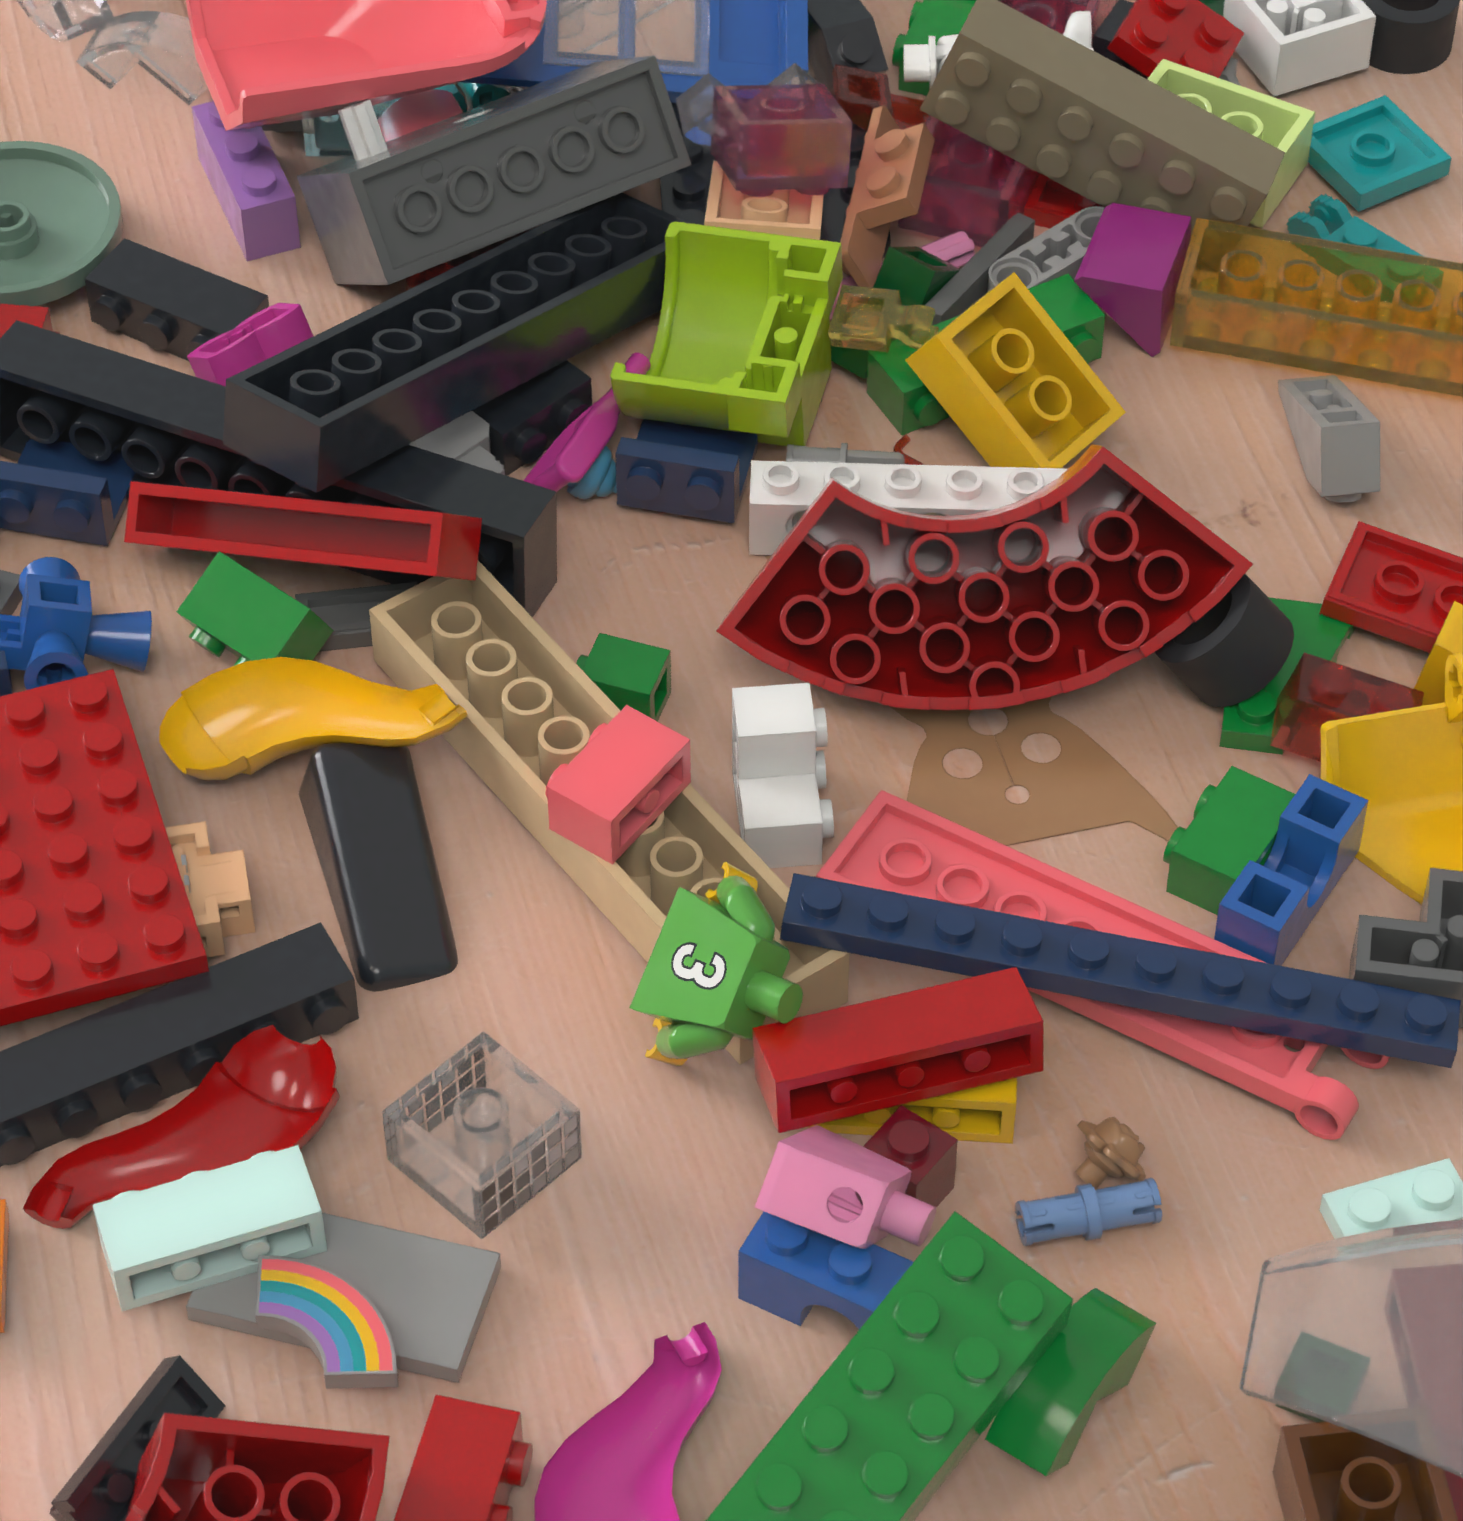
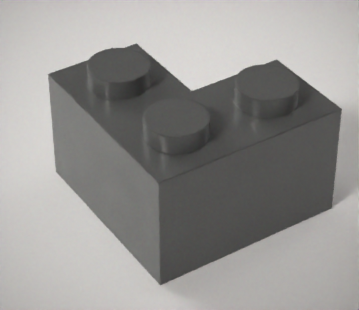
M1430 868L1420 911V921L1359 914L1350 959L1349 979L1461 1000L1459 1028H1463V871Z

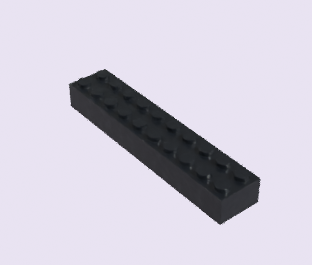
M619 193L548 221L227 378L223 445L248 457L253 463L265 466L287 477L298 486L317 493L660 311L665 281V234L670 223L688 222L624 193Z
M18 320L0 338V456L18 461L29 440L33 439L42 444H51L59 440L71 442L83 456L95 461L108 459L115 450L122 451L125 462L136 472L132 480L133 482L441 512L482 518L478 561L531 617L534 616L557 583L556 491L412 445H406L316 493L298 486L294 481L265 466L253 463L248 457L223 445L226 386ZM339 566L390 584L417 582L420 584L433 577Z

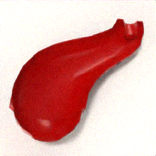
M274 1025L253 1031L232 1047L222 1063L215 1062L200 1085L174 1107L146 1123L87 1143L57 1159L32 1188L23 1210L42 1224L60 1229L71 1228L93 1210V1204L110 1200L120 1193L152 1188L179 1180L195 1171H210L245 1161L265 1151H279L299 1145L301 1150L319 1132L340 1098L338 1090L335 1088L337 1078L336 1064L331 1047L321 1036L320 1040L315 1044H302L292 1041L279 1033Z

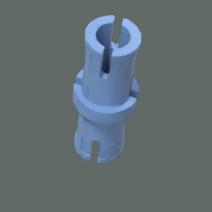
M1147 1178L1140 1182L1095 1189L1091 1183L1077 1185L1075 1193L1026 1202L1024 1200L1017 1201L1015 1203V1213L1017 1216H1022V1218L1016 1219L1021 1242L1024 1246H1030L1037 1242L1083 1235L1085 1240L1089 1241L1100 1239L1105 1230L1150 1222L1153 1224L1160 1223L1162 1221V1210L1160 1208L1155 1209L1154 1206L1162 1204L1155 1180Z

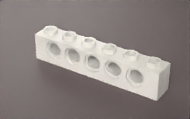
M751 460L749 555H772L832 477L850 490L874 502L897 510L923 515L953 516L990 511L1015 503L1044 488L1068 469Z

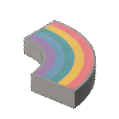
M259 1255L255 1308L257 1329L282 1332L295 1337L307 1345L317 1356L323 1367L326 1389L398 1387V1369L393 1340L380 1312L365 1294L342 1276L314 1263L295 1258Z

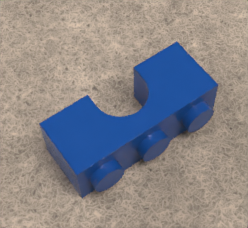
M1309 774L1280 816L1277 836L1264 866L1249 860L1219 903L1214 939L1268 964L1282 966L1358 853L1368 800Z
M763 1212L738 1251V1298L800 1327L814 1305L828 1307L844 1315L860 1329L912 1265L913 1261L875 1244L866 1249L857 1248Z

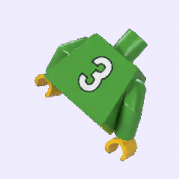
M724 862L721 867L724 870L723 880L719 883L716 890L708 889L705 894L707 898L681 887L678 888L629 1008L654 1017L653 1027L658 1028L656 1044L651 1050H646L645 1057L675 1066H682L690 1057L724 1049L733 1037L753 1040L752 1028L762 1026L766 1016L781 1023H788L797 1015L803 999L802 988L798 984L782 978L790 959V953L786 947L773 939L775 923L756 893L758 881L755 877L727 862Z

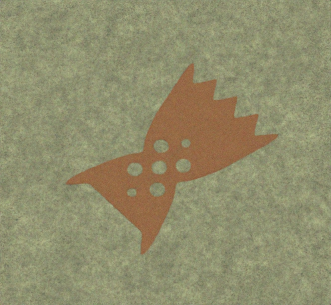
M764 555L767 560L771 557V555ZM1052 696L1025 702L1024 704L998 708L1007 716L1008 724L1002 732L995 735L979 734L970 727L968 718L973 710H921L891 707L907 720L922 727L926 732V739L921 744L913 764L907 801L1003 845L1009 846L1124 822L1137 824L1169 841L1173 832L1178 828L1164 808L1116 759L1082 729L1051 711L1049 702ZM1033 734H1048L1058 740L1061 745V752L1055 760L1050 762H1034L1023 754L1021 749L1023 740ZM968 749L980 756L983 766L981 771L975 776L957 778L946 772L942 761L944 756L952 750ZM1013 785L1022 786L1028 790L1030 796L1026 802L1015 804L1008 801L1005 797L1006 790Z

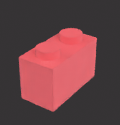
M626 705L608 724L603 723L593 731L586 747L569 764L560 765L551 775L545 791L548 800L549 829L613 865L691 783L690 739Z

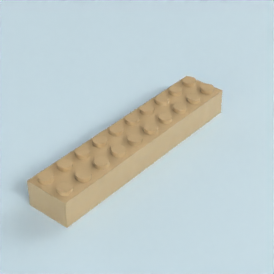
M479 561L477 563L476 581L433 576L369 609L374 661L399 688L415 690L438 684L455 706L460 704L466 710L467 717L450 731L441 735L647 963L678 888L681 887L707 898L705 894L708 889L716 890L719 883L723 880L724 870L721 867L724 862H727L756 878L758 881L756 893L775 923L773 939L789 950L790 959L782 978L798 984L803 992L801 1007L794 1018L836 1009L848 1002L850 953L780 940L782 920L790 889L691 784L675 798L613 865L549 829L548 800L545 791L551 775L560 765L569 764L586 747L593 731L603 723L608 724L620 712V709ZM766 1016L763 1025L778 1021ZM733 1037L731 1042L725 1047L740 1065L754 1057L753 1040Z

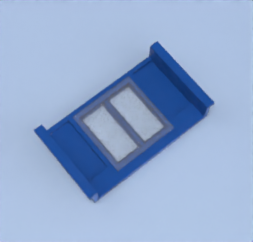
M547 0L544 25L540 34L527 51L498 70L460 82L531 87L594 62L655 55L671 103L707 105V101L789 108L795 78L807 77L808 0Z

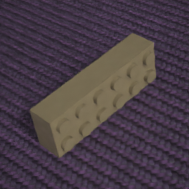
M976 0L920 108L921 111L1103 207L1111 203H1118L1191 216L1190 253L1219 268L1223 266L1267 197L1285 155L1284 151L998 0Z

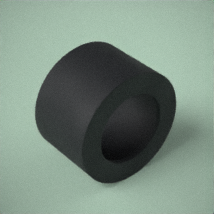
M1362 0L1376 15L1369 60L1370 66L1394 74H1418L1440 66L1449 57L1452 50L1460 0Z
M1245 573L1219 603L1179 635L1163 644V647L1155 651V654L1202 702L1212 707H1227L1252 697L1277 675L1290 654L1294 630L1291 621Z

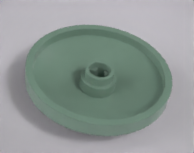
M33 141L0 142V303L27 306L42 305L62 298L85 285V278L121 242L123 218L119 194L111 178L100 166L73 150Z

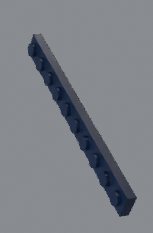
M796 873L793 874L782 920L780 940L972 977L1017 967L1026 987L1446 1068H1452L1457 1053L1461 1000Z

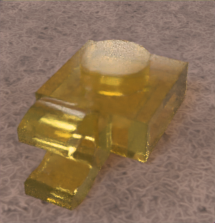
M842 285L828 334L831 346L888 352L892 338H896L905 345L918 350L939 332V327L932 326L935 315L934 308L925 305L902 306L898 290Z

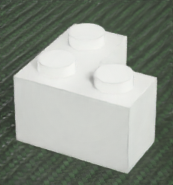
M1225 0L1223 17L1244 32L1235 51L1273 96L1356 72L1369 66L1376 15L1362 0Z
M810 683L732 688V776L740 837L769 868L821 865L823 838L834 837L831 799L820 800L818 789H825L827 784L824 751H816V747H827L828 744L825 708L813 709Z

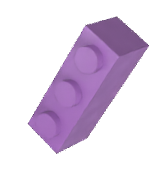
M214 101L192 106L198 158L246 261L301 248L296 198L262 127L256 126L254 128L226 131Z

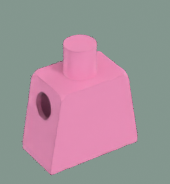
M818 1125L778 1142L755 1208L863 1249L882 1240L888 1234L921 1246L931 1229L936 1215L935 1206L905 1194L911 1178V1171L907 1167Z

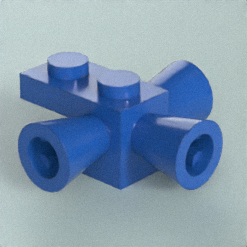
M44 557L34 560L23 569L18 583L19 591L23 597L20 616L0 614V651L5 650L8 669L25 670L24 684L26 690L88 675L83 663L85 654L144 672L151 641V611L92 615L90 581L80 580L77 570L69 562L56 557Z

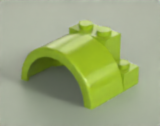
M683 222L670 223L665 234L664 292L658 331L650 358L651 368L645 375L628 373L623 363L615 362L610 377L613 395L619 410L624 415L632 418L733 432L755 433L760 443L787 446L788 444L806 446L832 370L829 317L843 279L841 243Z

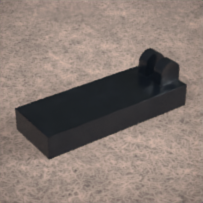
M180 1355L164 1358L51 1502L53 1506L50 1509V1515L56 1521H125L134 1493L138 1464L163 1414L171 1413L217 1418L225 1408V1404Z

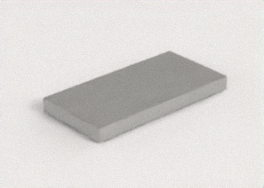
M322 1213L327 1251L299 1260L314 1263L342 1276L370 1299L389 1329L394 1344L397 1369L459 1383L501 1269L500 1253ZM258 1272L194 1290L186 1305L188 1320L309 1348L303 1342L288 1334L274 1330L257 1329L255 1308Z

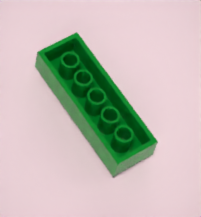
M954 1211L706 1521H914L1066 1327L1073 1298Z

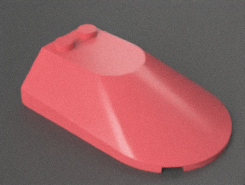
M186 0L196 60L226 131L338 115V111L344 109V107L370 99L372 105H376L498 70L517 59L534 43L544 25L547 0Z

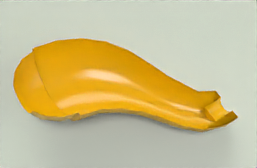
M276 657L246 661L212 673L181 691L182 696L167 710L162 720L159 742L168 757L183 773L202 780H227L240 773L252 775L279 758L303 750L317 748L327 743L342 742L387 748L415 746L450 731L467 717V712L460 704L455 706L438 684L415 690H406L371 682L316 661Z

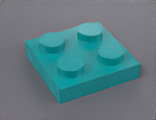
M1384 95L1313 124L1308 163L1359 212L1449 175L1452 157L1394 102Z

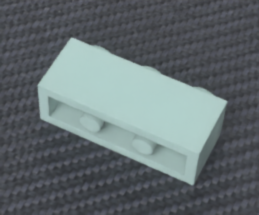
M299 1145L279 1151L261 1152L245 1161L210 1171H195L176 1181L141 1191H126L110 1200L93 1204L101 1246L122 1312L258 1272L259 1255L302 1259L327 1251L322 1210Z

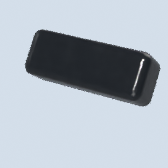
M342 742L327 743L317 747L311 755L301 783L299 798L357 983L368 991L378 992L427 981L451 973L458 965L457 949L408 747L387 748Z

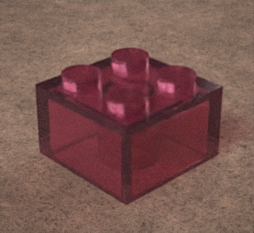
M824 84L714 86L710 151L735 190L745 195L765 197L772 195L774 190L795 189L797 192L806 195H823L829 192V188H848L853 122Z

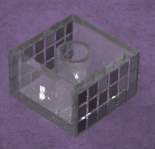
M484 1031L382 1111L387 1160L480 1239H484L582 1158L580 1109Z

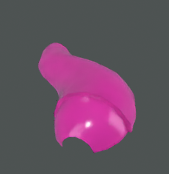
M705 1322L692 1326L691 1332L680 1340L672 1341L667 1335L654 1339V1358L649 1368L620 1397L591 1417L564 1440L543 1469L534 1499V1521H680L672 1496L673 1471L682 1446L713 1399L722 1372L716 1339Z

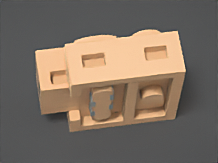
M206 821L165 827L207 957L225 955L223 937L256 932L244 850L211 854Z

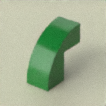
M1097 1288L1086 1293L1071 1306L1066 1327L998 1412L985 1440L1045 1476L1066 1466L1073 1455L1096 1402L1129 1384L1156 1322Z

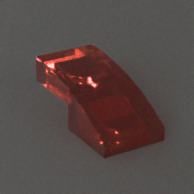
M835 64L832 77L836 108L850 121L868 132L873 109L885 105L902 130L925 123L935 139V144L937 133L934 117L920 110L924 100L891 94L888 75Z

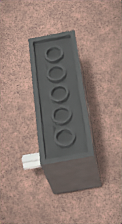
M652 55L594 62L385 142L370 99L349 105L339 110L338 114L353 155L298 175L297 179L335 284L389 285L692 164L656 56Z

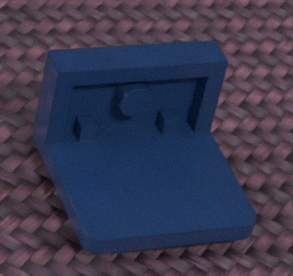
M644 419L637 438L621 437L615 453L617 505L734 523L751 471V460H754L757 452L758 437L755 433L733 432Z
M31 439L26 443L17 463L0 461V528L108 546L129 499L128 489L130 481L133 480L136 472L127 465L120 450H115L104 461H95L83 456L71 442L56 440L51 444H42Z

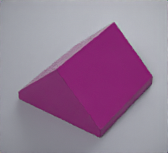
M1111 203L1102 212L1074 282L1153 357L1160 353L1189 280L1192 217Z

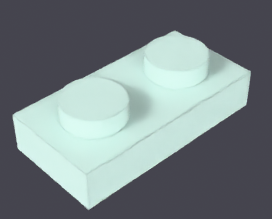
M1450 1158L1322 1194L1320 1212L1347 1264L1350 1265L1463 1232V1182Z

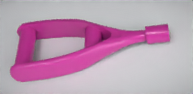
M633 353L624 364L628 373L645 375L651 368L649 359L641 353ZM612 387L564 429L523 481L556 491L557 493L569 482H579L585 476L613 436L617 427L620 410L616 404Z

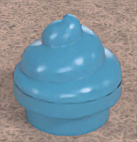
M605 446L579 482H569L567 484V492L569 494L586 500L594 495L606 497L613 492L617 493L616 463L607 446Z

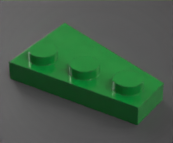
M1268 597L1291 621L1294 630L1293 645L1283 667L1262 690L1238 704L1224 707L1219 747L1283 755L1312 705L1313 695L1323 678L1329 676L1337 662L1341 647L1346 639L1351 638L1356 626L1319 614L1322 607L1320 603Z

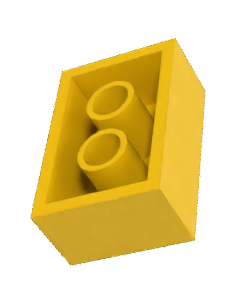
M1015 272L982 296L905 360L990 467L1062 468L1126 413Z

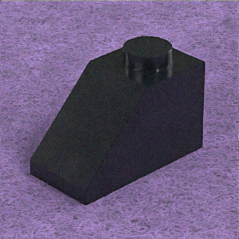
M808 0V54L821 96L839 95L873 86L889 70L873 16L860 0Z

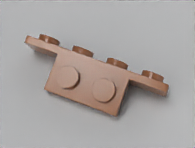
M885 105L873 109L868 132L865 134V144L859 168L856 170V180L850 204L846 210V220L840 240L842 270L845 274L853 277L863 293L872 291L880 271L891 222L918 214L935 140L925 123L904 130L900 129Z

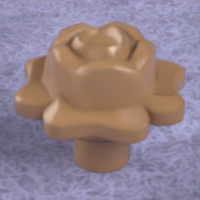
M1109 1117L1098 1125L1083 1120L1079 1122L1077 1126L1087 1139L1084 1147L1088 1155L1087 1159L1075 1171L1087 1184L1091 1183L1095 1189L1099 1187L1108 1175L1114 1177H1123L1125 1175L1126 1177L1143 1181L1146 1175L1138 1163V1159L1144 1152L1145 1146L1138 1142L1139 1136L1135 1135L1130 1127L1120 1123L1115 1117Z

